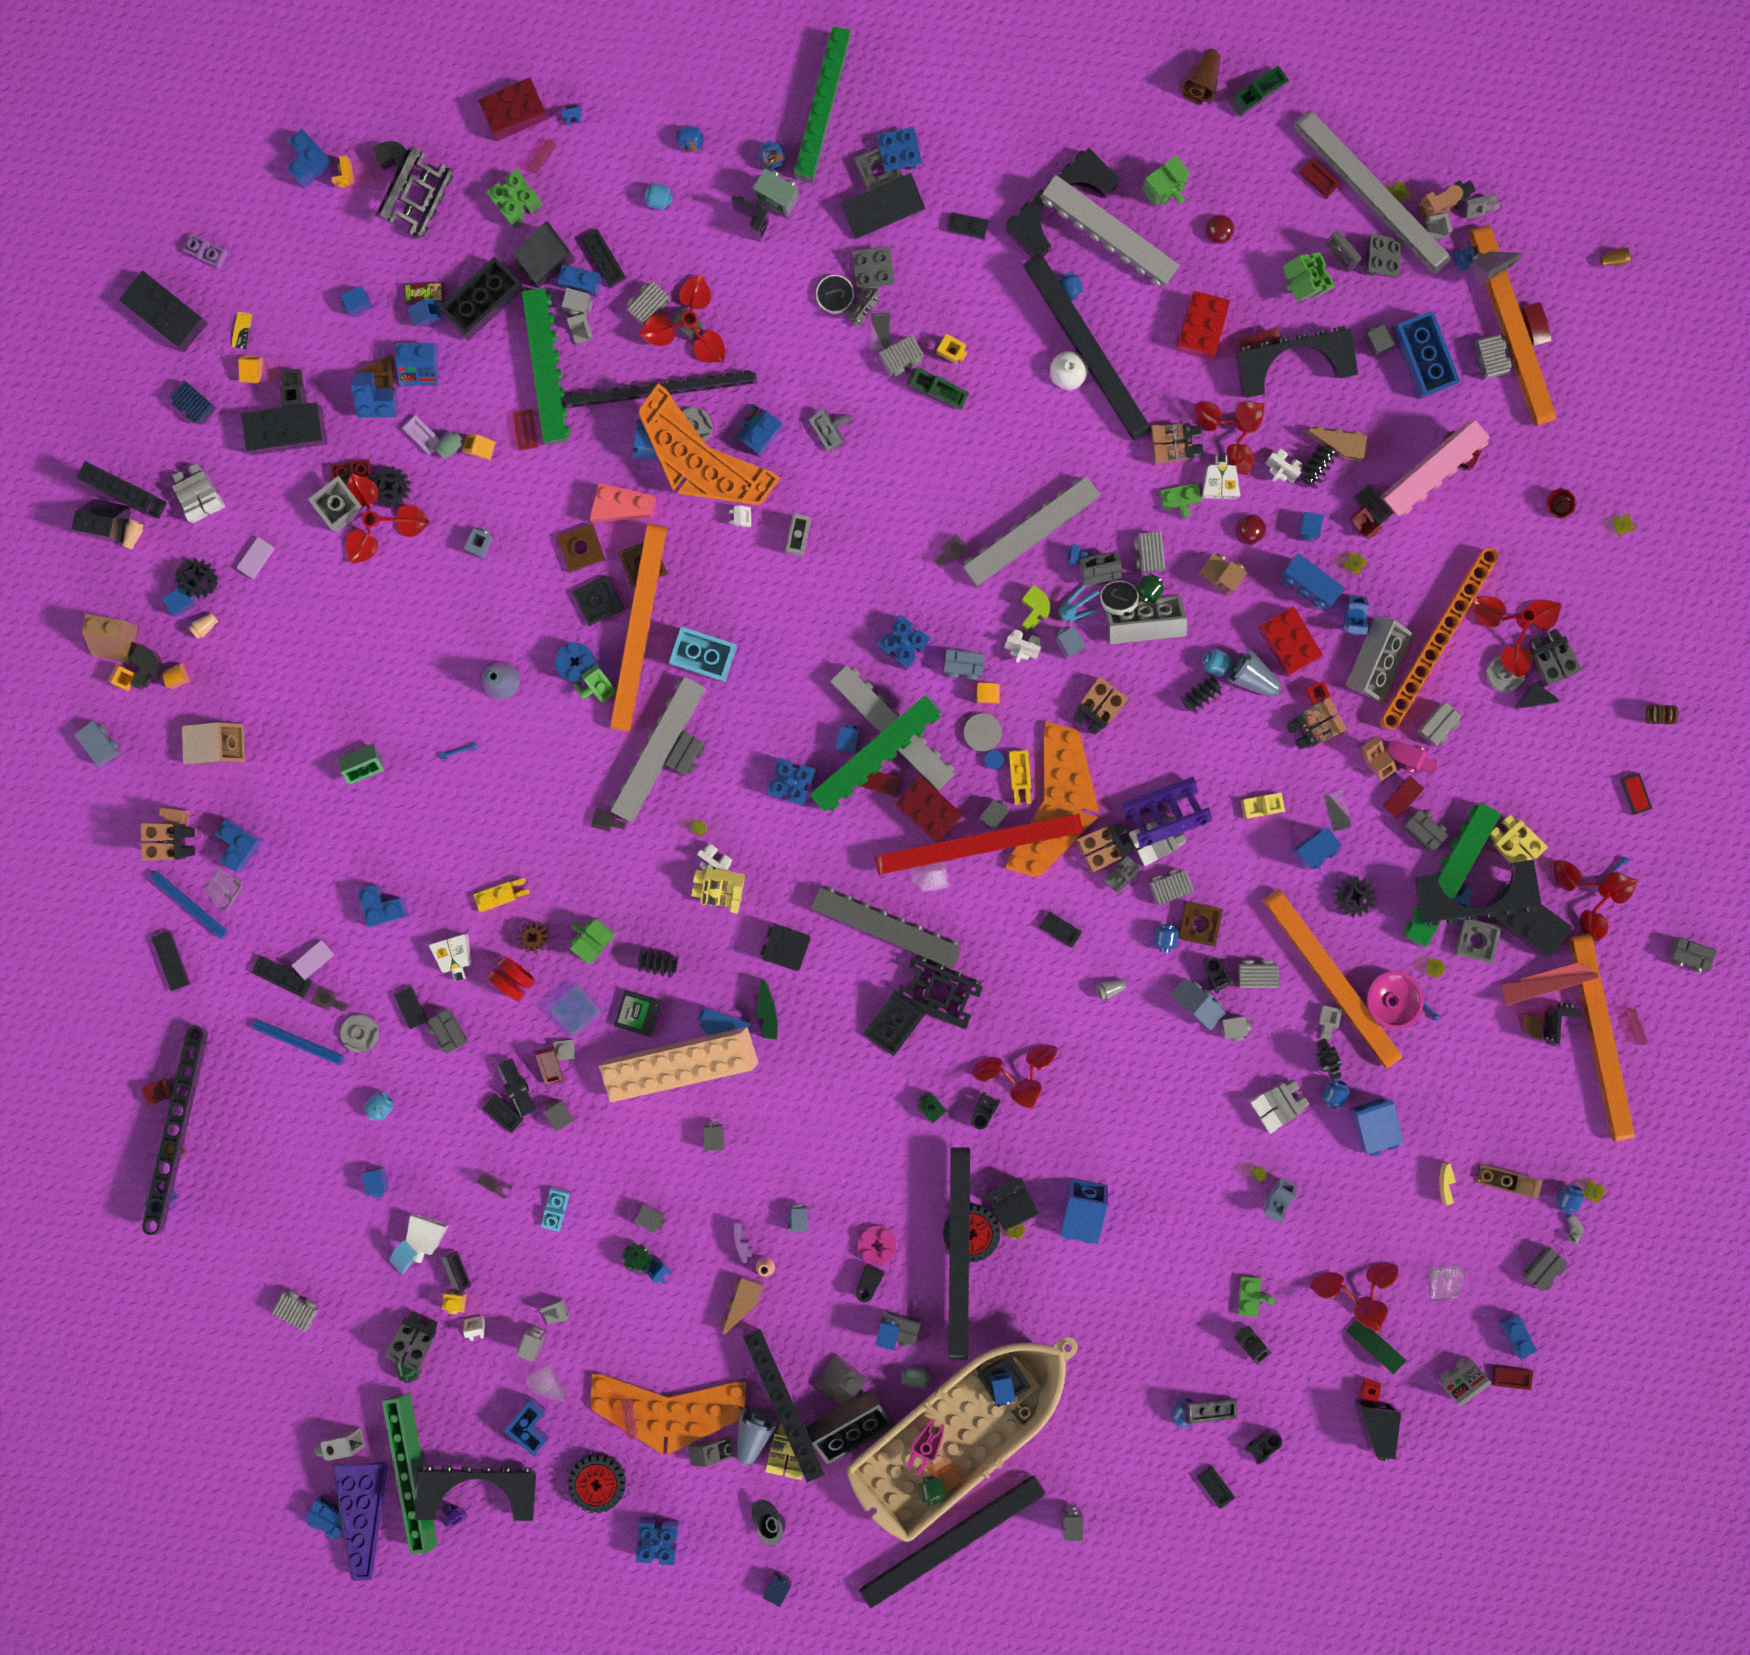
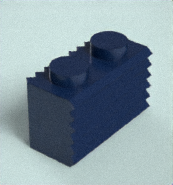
M185 380L169 396L173 400L171 404L179 411L183 409L187 413L185 417L194 424L198 422L203 425L217 409Z

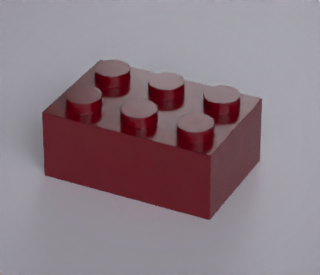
M531 77L478 99L496 142L548 120Z
M922 776L895 803V806L936 843L963 816L953 804Z

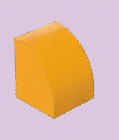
M241 356L238 359L239 382L259 383L262 376L263 356Z
M467 434L462 452L481 459L490 460L496 442L477 434Z
M116 663L108 681L129 691L132 685L131 682L137 674Z
M182 663L163 671V679L168 688L174 689L190 682V678Z
M977 683L978 704H999L1000 684Z

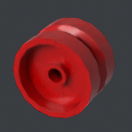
M503 955L497 962L500 970L492 969L486 977L502 993L520 1002L526 995L522 987L530 989L537 980L518 963Z

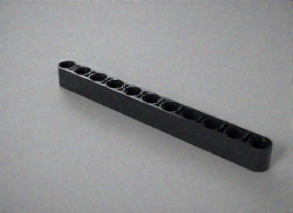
M1039 253L1025 262L1023 266L1077 353L1081 354L1083 359H1085L1090 374L1130 437L1136 441L1150 432L1151 428L1045 258Z
M200 1026L189 1027L185 1035L142 1223V1230L147 1235H158L165 1228L208 1039L207 1030ZM196 1030H199L201 1036L195 1040L193 1034ZM191 1049L196 1050V1056L193 1059L189 1056ZM190 1067L192 1075L187 1078L185 1070ZM183 1087H186L188 1090L185 1097H182L180 1093ZM178 1106L183 1107V1114L181 1116H178L176 1113ZM174 1125H177L179 1127V1132L177 1135H174L172 1133V1127ZM170 1144H173L175 1147L172 1154H169L167 1151ZM166 1163L170 1165V1171L167 1174L163 1171V1166ZM162 1182L166 1186L163 1193L159 1191V1184ZM156 1202H160L161 1204V1210L159 1212H156L154 1209V1205ZM152 1221H155L157 1224L154 1232L150 1229Z
M970 1147L950 1148L948 1360H968Z
M1035 1475L1028 1477L866 1583L859 1589V1593L869 1608L878 1605L1041 1498L1046 1491Z

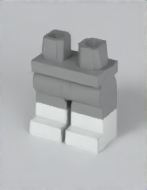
M198 464L188 468L192 476L188 479L185 478L182 472L172 475L174 482L172 487L186 513L187 520L191 523H195L207 517L208 514L211 515L226 507L208 473L204 472Z
M1173 816L1166 819L1164 817L1163 819L1165 823L1176 820V817ZM1154 821L1145 826L1147 830L1157 827L1158 824ZM1139 829L1128 833L1135 848L1139 847L1136 834L1140 833ZM1182 832L1136 851L1143 866H1146L1178 850L1179 846L1183 845L1187 840Z
M1294 1079L1285 1083L1281 1081L1249 1100L1270 1134L1286 1122L1302 1114L1301 1110L1309 1104L1304 1095L1296 1099L1293 1098L1291 1093L1300 1089Z

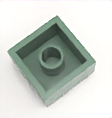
M764 169L753 187L754 197L757 201L786 218L789 217L798 202L799 193L796 183L789 179H782L780 174L772 169L770 171Z

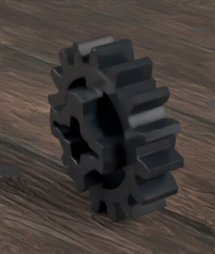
M385 466L384 472L377 470L378 476L372 475V478L375 480L374 483L379 491L378 504L382 506L385 503L386 508H390L391 504L395 508H397V503L404 505L403 499H409L408 495H406L407 492H412L408 488L412 483L406 480L409 476L407 474L402 475L403 470L400 468L396 472L394 466L390 470ZM388 475H395V476H397V477L388 478L387 476H388ZM389 484H392V491L389 490ZM388 496L394 497V499H385V498L388 497Z
M196 558L193 559V562L187 559L185 564L180 563L179 569L176 570L175 582H178L177 588H183L182 594L188 592L189 598L193 595H196L197 599H200L201 595L207 598L208 593L213 594L214 588L218 584V575H215L216 569H210L211 563L205 565L203 559L200 562H197Z
M1349 876L1347 877V882L1341 880L1342 886L1335 887L1339 890L1338 893H1333L1338 898L1334 901V903H1339L1337 910L1344 909L1343 915H1347L1350 912V917H1354L1355 913H1357L1358 917H1362V912L1368 914L1367 908H1373L1374 905L1371 904V901L1376 900L1375 897H1372V894L1376 891L1370 890L1372 883L1365 884L1366 878L1359 881V876H1355L1354 880ZM1356 884L1362 886L1365 890H1359ZM1347 887V892H1346V894H1345L1344 896H1342V895H1343V891H1344L1345 888ZM1354 894H1358L1356 901L1351 899V896ZM1367 897L1365 904L1362 905L1364 898ZM1344 903L1351 904L1354 910L1348 908Z
M1325 1038L1316 1041L1319 1052L1315 1055L1322 1072L1327 1071L1331 1080L1341 1078L1339 1066L1342 1065L1335 1046L1330 1047Z

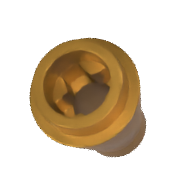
M1622 246L1605 255H1601L1602 267L1626 265V263L1631 262L1629 248H1623Z

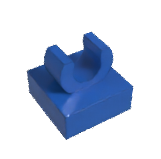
M581 103L562 106L563 118H567L568 126L571 125L570 119L572 117L577 118L578 124H581Z
M1472 246L1452 254L1458 272L1469 269L1468 266L1473 262L1472 258L1475 256Z
M1070 545L1068 547L1066 565H1077L1079 559L1086 558L1088 553L1080 552V545Z
M659 1257L646 1270L650 1279L656 1284L659 1281L661 1283L666 1282L663 1278L666 1273L672 1274L666 1263Z

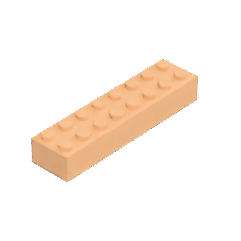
M748 1027L606 1059L599 1066L609 1100L610 1102H615L752 1071L757 1066L758 1060Z

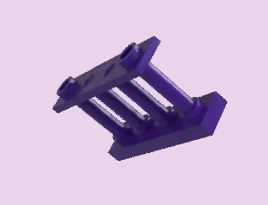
M1193 776L1121 803L1126 820L1133 818L1140 831L1139 834H1136L1139 848L1150 846L1153 843L1198 826L1206 825L1212 821L1209 807L1202 810L1194 795L1198 793ZM1188 798L1194 813L1183 816L1176 801ZM1169 804L1176 820L1165 823L1158 808ZM1151 811L1158 826L1147 830L1141 814Z

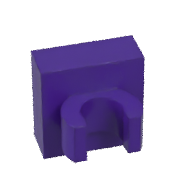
M448 1504L442 1509L446 1517L441 1521L445 1527H454L467 1516V1513L464 1509L455 1508L454 1505L450 1506Z

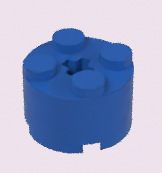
M637 419L636 424L640 426H636L633 451H637V453L633 452L632 458L656 460L658 457L641 419Z
M572 642L564 645L558 651L555 665L559 674L566 680L575 683L584 682L581 675L596 665V659L588 647L581 643ZM574 659L578 660L579 666L574 665L572 667V661Z

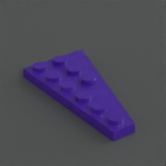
M385 1462L332 1464L350 1577L353 1581L372 1580L388 1464Z

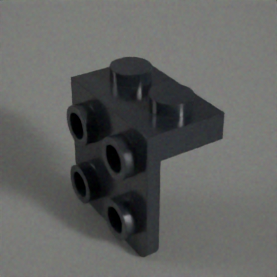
M775 923L774 927H769L766 936L769 937L768 944H763L760 953L763 956L762 960L799 971L811 937L808 934Z
M1558 1003V1006H1548V1010H1545L1544 1015L1547 1027L1543 1032V1039L1546 1040V1044L1559 1047L1562 1016L1581 1017L1582 1009H1577L1576 1005L1570 1003Z

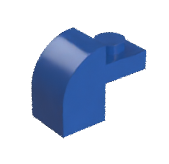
M1348 595L1344 613V631L1353 635H1367L1368 625L1366 617L1369 608L1367 597Z

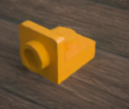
M347 155L339 157L340 163L337 166L341 176L331 178L334 185L339 188H346L350 186L349 184L355 183L351 160Z

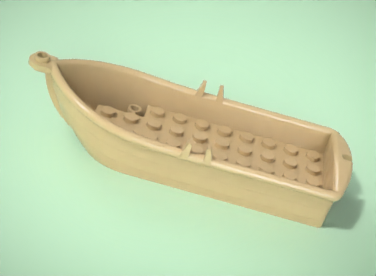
M1063 1337L1053 1346L1041 1343L1009 1344L987 1351L968 1363L848 1466L847 1476L865 1511H869L872 1507L876 1508L877 1511L872 1514L871 1518L884 1530L900 1540L909 1542L916 1538L984 1478L989 1479L991 1472L997 1467L1000 1469L1005 1460L1031 1440L1045 1426L1060 1400L1065 1382L1066 1361L1077 1352V1342L1072 1337ZM1070 1344L1071 1348L1066 1350L1064 1346ZM1011 1354L1031 1385V1388L1015 1397L1016 1401L998 1408L977 1376V1373L1006 1355ZM935 1419L931 1429L932 1435L936 1433L940 1424H944L941 1445L936 1460L927 1462L922 1474L918 1475L916 1471L922 1461L920 1458L916 1457L913 1466L910 1469L906 1468V1464L911 1456L908 1447L921 1429L930 1420ZM934 1475V1478L942 1479L946 1496L942 1498V1502L928 1506V1503H923L921 1500L918 1485L923 1482L922 1478Z

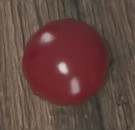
M1225 215L1213 216L1207 222L1205 229L1208 239L1214 244L1228 242L1235 232L1234 223L1231 218Z
M1555 489L1547 497L1546 507L1554 518L1564 519L1570 517L1576 510V498L1568 489Z
M1256 514L1244 516L1235 527V534L1238 540L1245 545L1256 544L1266 533V525L1263 519Z

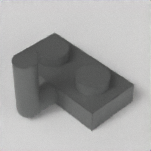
M822 409L811 417L809 421L827 451L831 452L845 442L837 427L843 423L851 422L853 417L851 415L839 416L833 421L828 411Z

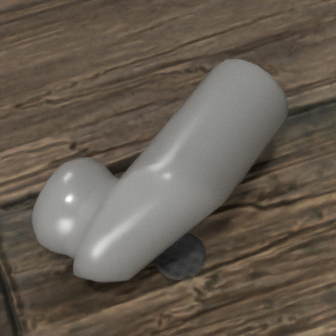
M1571 1214L1566 1217L1571 1226L1568 1239L1570 1243L1577 1244L1582 1238L1584 1229L1575 1214Z

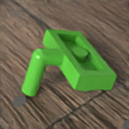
M1198 483L1160 491L1163 510L1179 507L1183 519H1187L1191 514V510L1187 508V505L1202 502Z
M597 664L581 675L589 686L588 688L584 689L580 682L574 684V688L582 699H586L594 693L601 703H604L617 693L614 686Z
M1241 1276L1238 1315L1258 1317L1259 1301L1267 1302L1269 1305L1275 1304V1299L1270 1294L1260 1293V1277Z

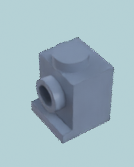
M481 527L479 530L473 528L464 549L485 559V555L493 540V537L490 536L491 532ZM479 540L484 541L482 546H478Z
M803 1203L792 1204L791 1212H788V1223H792V1226H788V1232L808 1231L807 1206H803Z

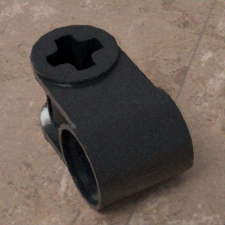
M1208 956L1203 960V969L1215 994H1218L1220 990L1228 986H1234L1220 959ZM1211 960H1215L1217 963V967L1214 970H1209L1208 963Z
M984 1091L981 1093L971 1116L973 1127L982 1130L988 1126L1000 1103V1099H994L986 1095ZM978 1115H982L985 1118V1123L982 1126L975 1124V1118Z
M869 1263L866 1264L856 1288V1297L859 1301L865 1303L873 1298L885 1273L884 1270ZM867 1288L869 1295L861 1297L860 1290L864 1291Z
M1269 1428L1260 1436L1250 1441L1246 1445L1245 1450L1251 1453L1255 1458V1463L1259 1465L1282 1446V1438L1276 1429ZM1270 1436H1277V1440L1274 1443H1269L1268 1438Z

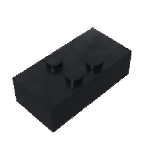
M494 256L439 307V310L445 319L469 341L523 291L521 282Z
M143 270L119 298V301L183 352L188 349L208 324L201 316Z
M317 402L241 413L246 452L251 455L327 445L322 406Z
M1510 881L1502 883L1486 907L1496 902L1504 894ZM1544 905L1537 906L1536 911L1525 912L1524 909H1517L1516 914L1505 915V911L1497 912L1496 917H1489L1545 958H1550L1572 928L1570 924Z
M873 1388L805 1426L811 1444L828 1465L895 1425L888 1409Z

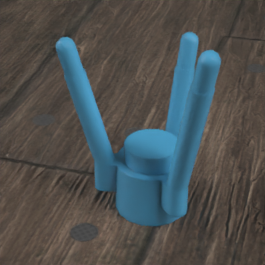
M1083 584L1064 603L1060 604L1061 608L1058 609V612L1064 622L1070 621L1072 623L1076 619L1096 613L1097 609L1075 615L1077 613L1076 609L1098 595L1099 591H1095L1075 605L1069 604L1086 586Z

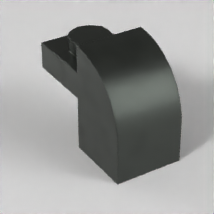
M385 141L372 147L383 170L396 164L399 167L406 152V148L395 141Z
M299 368L281 371L283 386H280L282 406L306 404L307 395L304 389L302 370Z
M139 643L129 658L130 661L141 667L131 684L143 690L144 687H148L151 683L152 675L158 678L161 677L163 663L156 652Z
M1249 1325L1241 1328L1236 1336H1234V1339L1256 1365L1260 1364L1272 1353Z

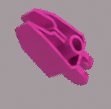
M1389 741L1385 750L1394 760V763L1403 766V770L1411 774L1418 773L1419 770L1431 774L1438 767L1435 761L1426 757L1425 749L1418 745L1413 747L1401 741Z
M935 1419L930 1420L921 1429L908 1447L911 1456L906 1464V1468L910 1469L916 1457L920 1458L922 1461L916 1471L918 1475L922 1474L927 1462L936 1460L941 1445L944 1424H940L936 1433L932 1435L931 1429Z

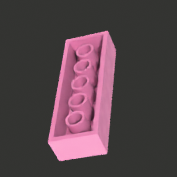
M1469 419L1380 497L1395 515H1407L1413 509L1411 506L1414 503L1422 502L1428 496L1426 493L1429 490L1437 489L1443 483L1441 480L1444 477L1452 476L1458 470L1456 468L1458 465L1467 463L1473 457V452L1476 450L1480 451L1488 445L1487 440L1490 439L1489 435L1476 420Z

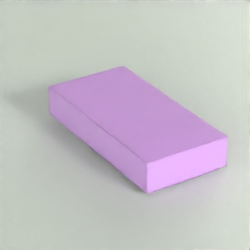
M414 415L402 429L430 456L435 451L436 443L440 439Z
M257 537L237 566V569L250 578L255 579L275 547Z
M321 940L298 959L292 967L306 980L331 959L334 953Z

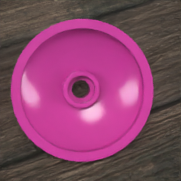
M1397 971L1387 972L1378 976L1371 983L1367 992V1007L1372 1018L1381 1026L1388 1029H1403L1415 1023L1422 1013L1424 1006L1422 989L1417 981L1408 974ZM1389 998L1393 999L1392 1005L1388 1001Z

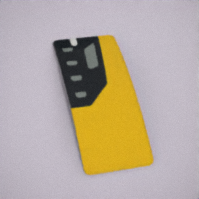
M237 313L232 347L247 349L252 314Z

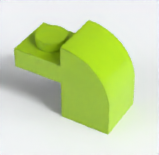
M1033 585L1021 601V603L1032 610L1021 626L1026 631L1030 627L1032 629L1035 628L1040 621L1038 617L1046 620L1050 612V602L1047 595Z

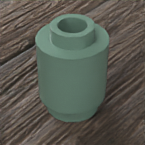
M448 431L436 443L437 446L434 449L446 459L448 456L451 457L463 445L460 442L462 438L455 431L452 434Z
M926 1368L903 1369L902 1385H907L910 1388H925V1384H929L930 1373L926 1372Z

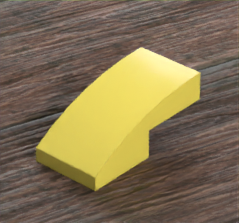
M1282 793L1241 800L1244 819L1285 812Z
M1448 1162L1442 1163L1439 1176L1440 1196L1442 1203L1445 1205L1454 1203L1449 1184L1456 1182L1451 1164Z

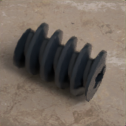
M1321 445L1316 446V452H1312V458H1308L1307 464L1303 466L1304 471H1300L1301 474L1299 475L1304 483L1314 489L1318 488L1315 482H1322L1319 475L1326 476L1323 469H1331L1327 463H1335L1331 457L1338 458V454L1335 451Z
M1209 674L1210 679L1205 677L1203 683L1198 682L1197 688L1192 687L1191 693L1186 691L1185 698L1183 696L1179 697L1183 705L1190 712L1192 711L1197 714V706L1204 709L1202 703L1205 702L1209 705V697L1216 700L1215 693L1220 696L1222 695L1221 686L1212 674Z
M641 947L637 963L638 971L641 972L645 967L646 973L653 969V974L657 975L660 970L661 976L664 977L666 972H668V977L672 978L677 970L679 955L674 960L672 953L665 958V952H662L659 957L657 950L650 955V949L643 953Z

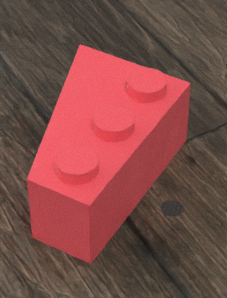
M598 483L590 521L598 523L653 518L657 499L653 495Z

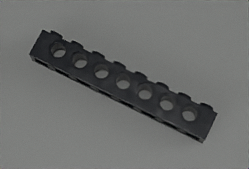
M761 1329L744 1336L743 1339L806 1482L808 1483L825 1475Z

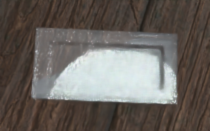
M871 311V351L886 350L890 347V312Z
M1343 790L1323 795L1333 832L1353 827Z

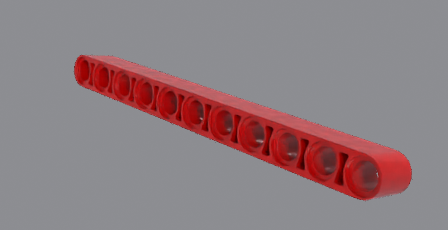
M1074 814L874 856L877 873L882 875L1083 833L1080 814Z

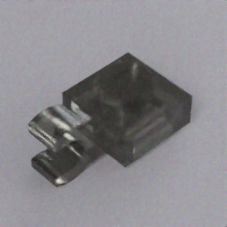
M955 534L942 546L945 552L936 559V563L942 567L950 558L955 562L969 547Z
M595 809L591 827L611 832L612 827L625 830L627 822L614 819L615 813Z
M321 985L318 986L311 1001L312 1004L327 1011H330L331 1007L340 1011H346L348 1006L346 1002L335 999L338 993Z
M490 1173L480 1175L477 1183L492 1192H496L501 1198H507L508 1195L503 1193V1188L506 1187L511 1190L513 1188L511 1184H500L496 1181L497 1178Z

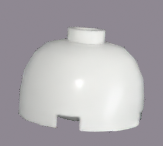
M1065 351L1058 354L1050 365L1052 382L1063 390L1079 388L1084 383L1088 374V366L1085 359L1075 351Z

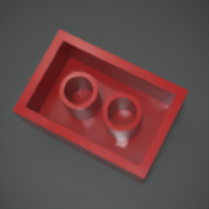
M1193 290L1176 351L1213 360L1217 352L1231 300Z
M1294 606L1258 627L1259 632L1286 677L1323 656Z

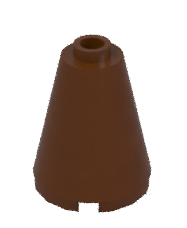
M1212 48L1204 50L1180 81L1178 89L1179 91L1182 90V96L1188 101L1202 105V102L1210 104L1214 101L1221 56L1217 50Z

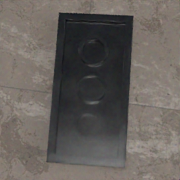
M908 173L841 202L855 239L925 209L912 173Z

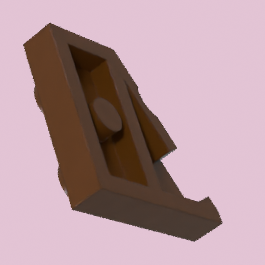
M392 354L386 355L384 359L369 364L365 369L354 372H373L376 388H394Z

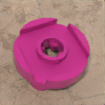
M882 1225L870 1226L859 1237V1253L866 1262L875 1265L884 1264L892 1259L896 1251V1238L889 1229ZM875 1240H879V1243H883V1246H881L879 1250H876L875 1247H872L871 1245L875 1243Z

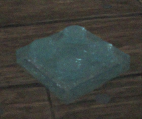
M578 983L548 1008L572 1037H575L602 1013V1010Z

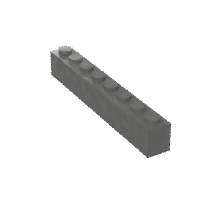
M825 886L824 889H819L811 909L951 969L954 968L962 949L958 946L959 942L950 938L948 942L940 939L942 935L931 931L930 934L923 931L924 927L913 923V926L905 924L906 920L896 916L893 919L888 916L889 912L880 908L874 911L870 909V904L860 901L859 904L853 902L854 897L844 893L842 896L835 894V889Z

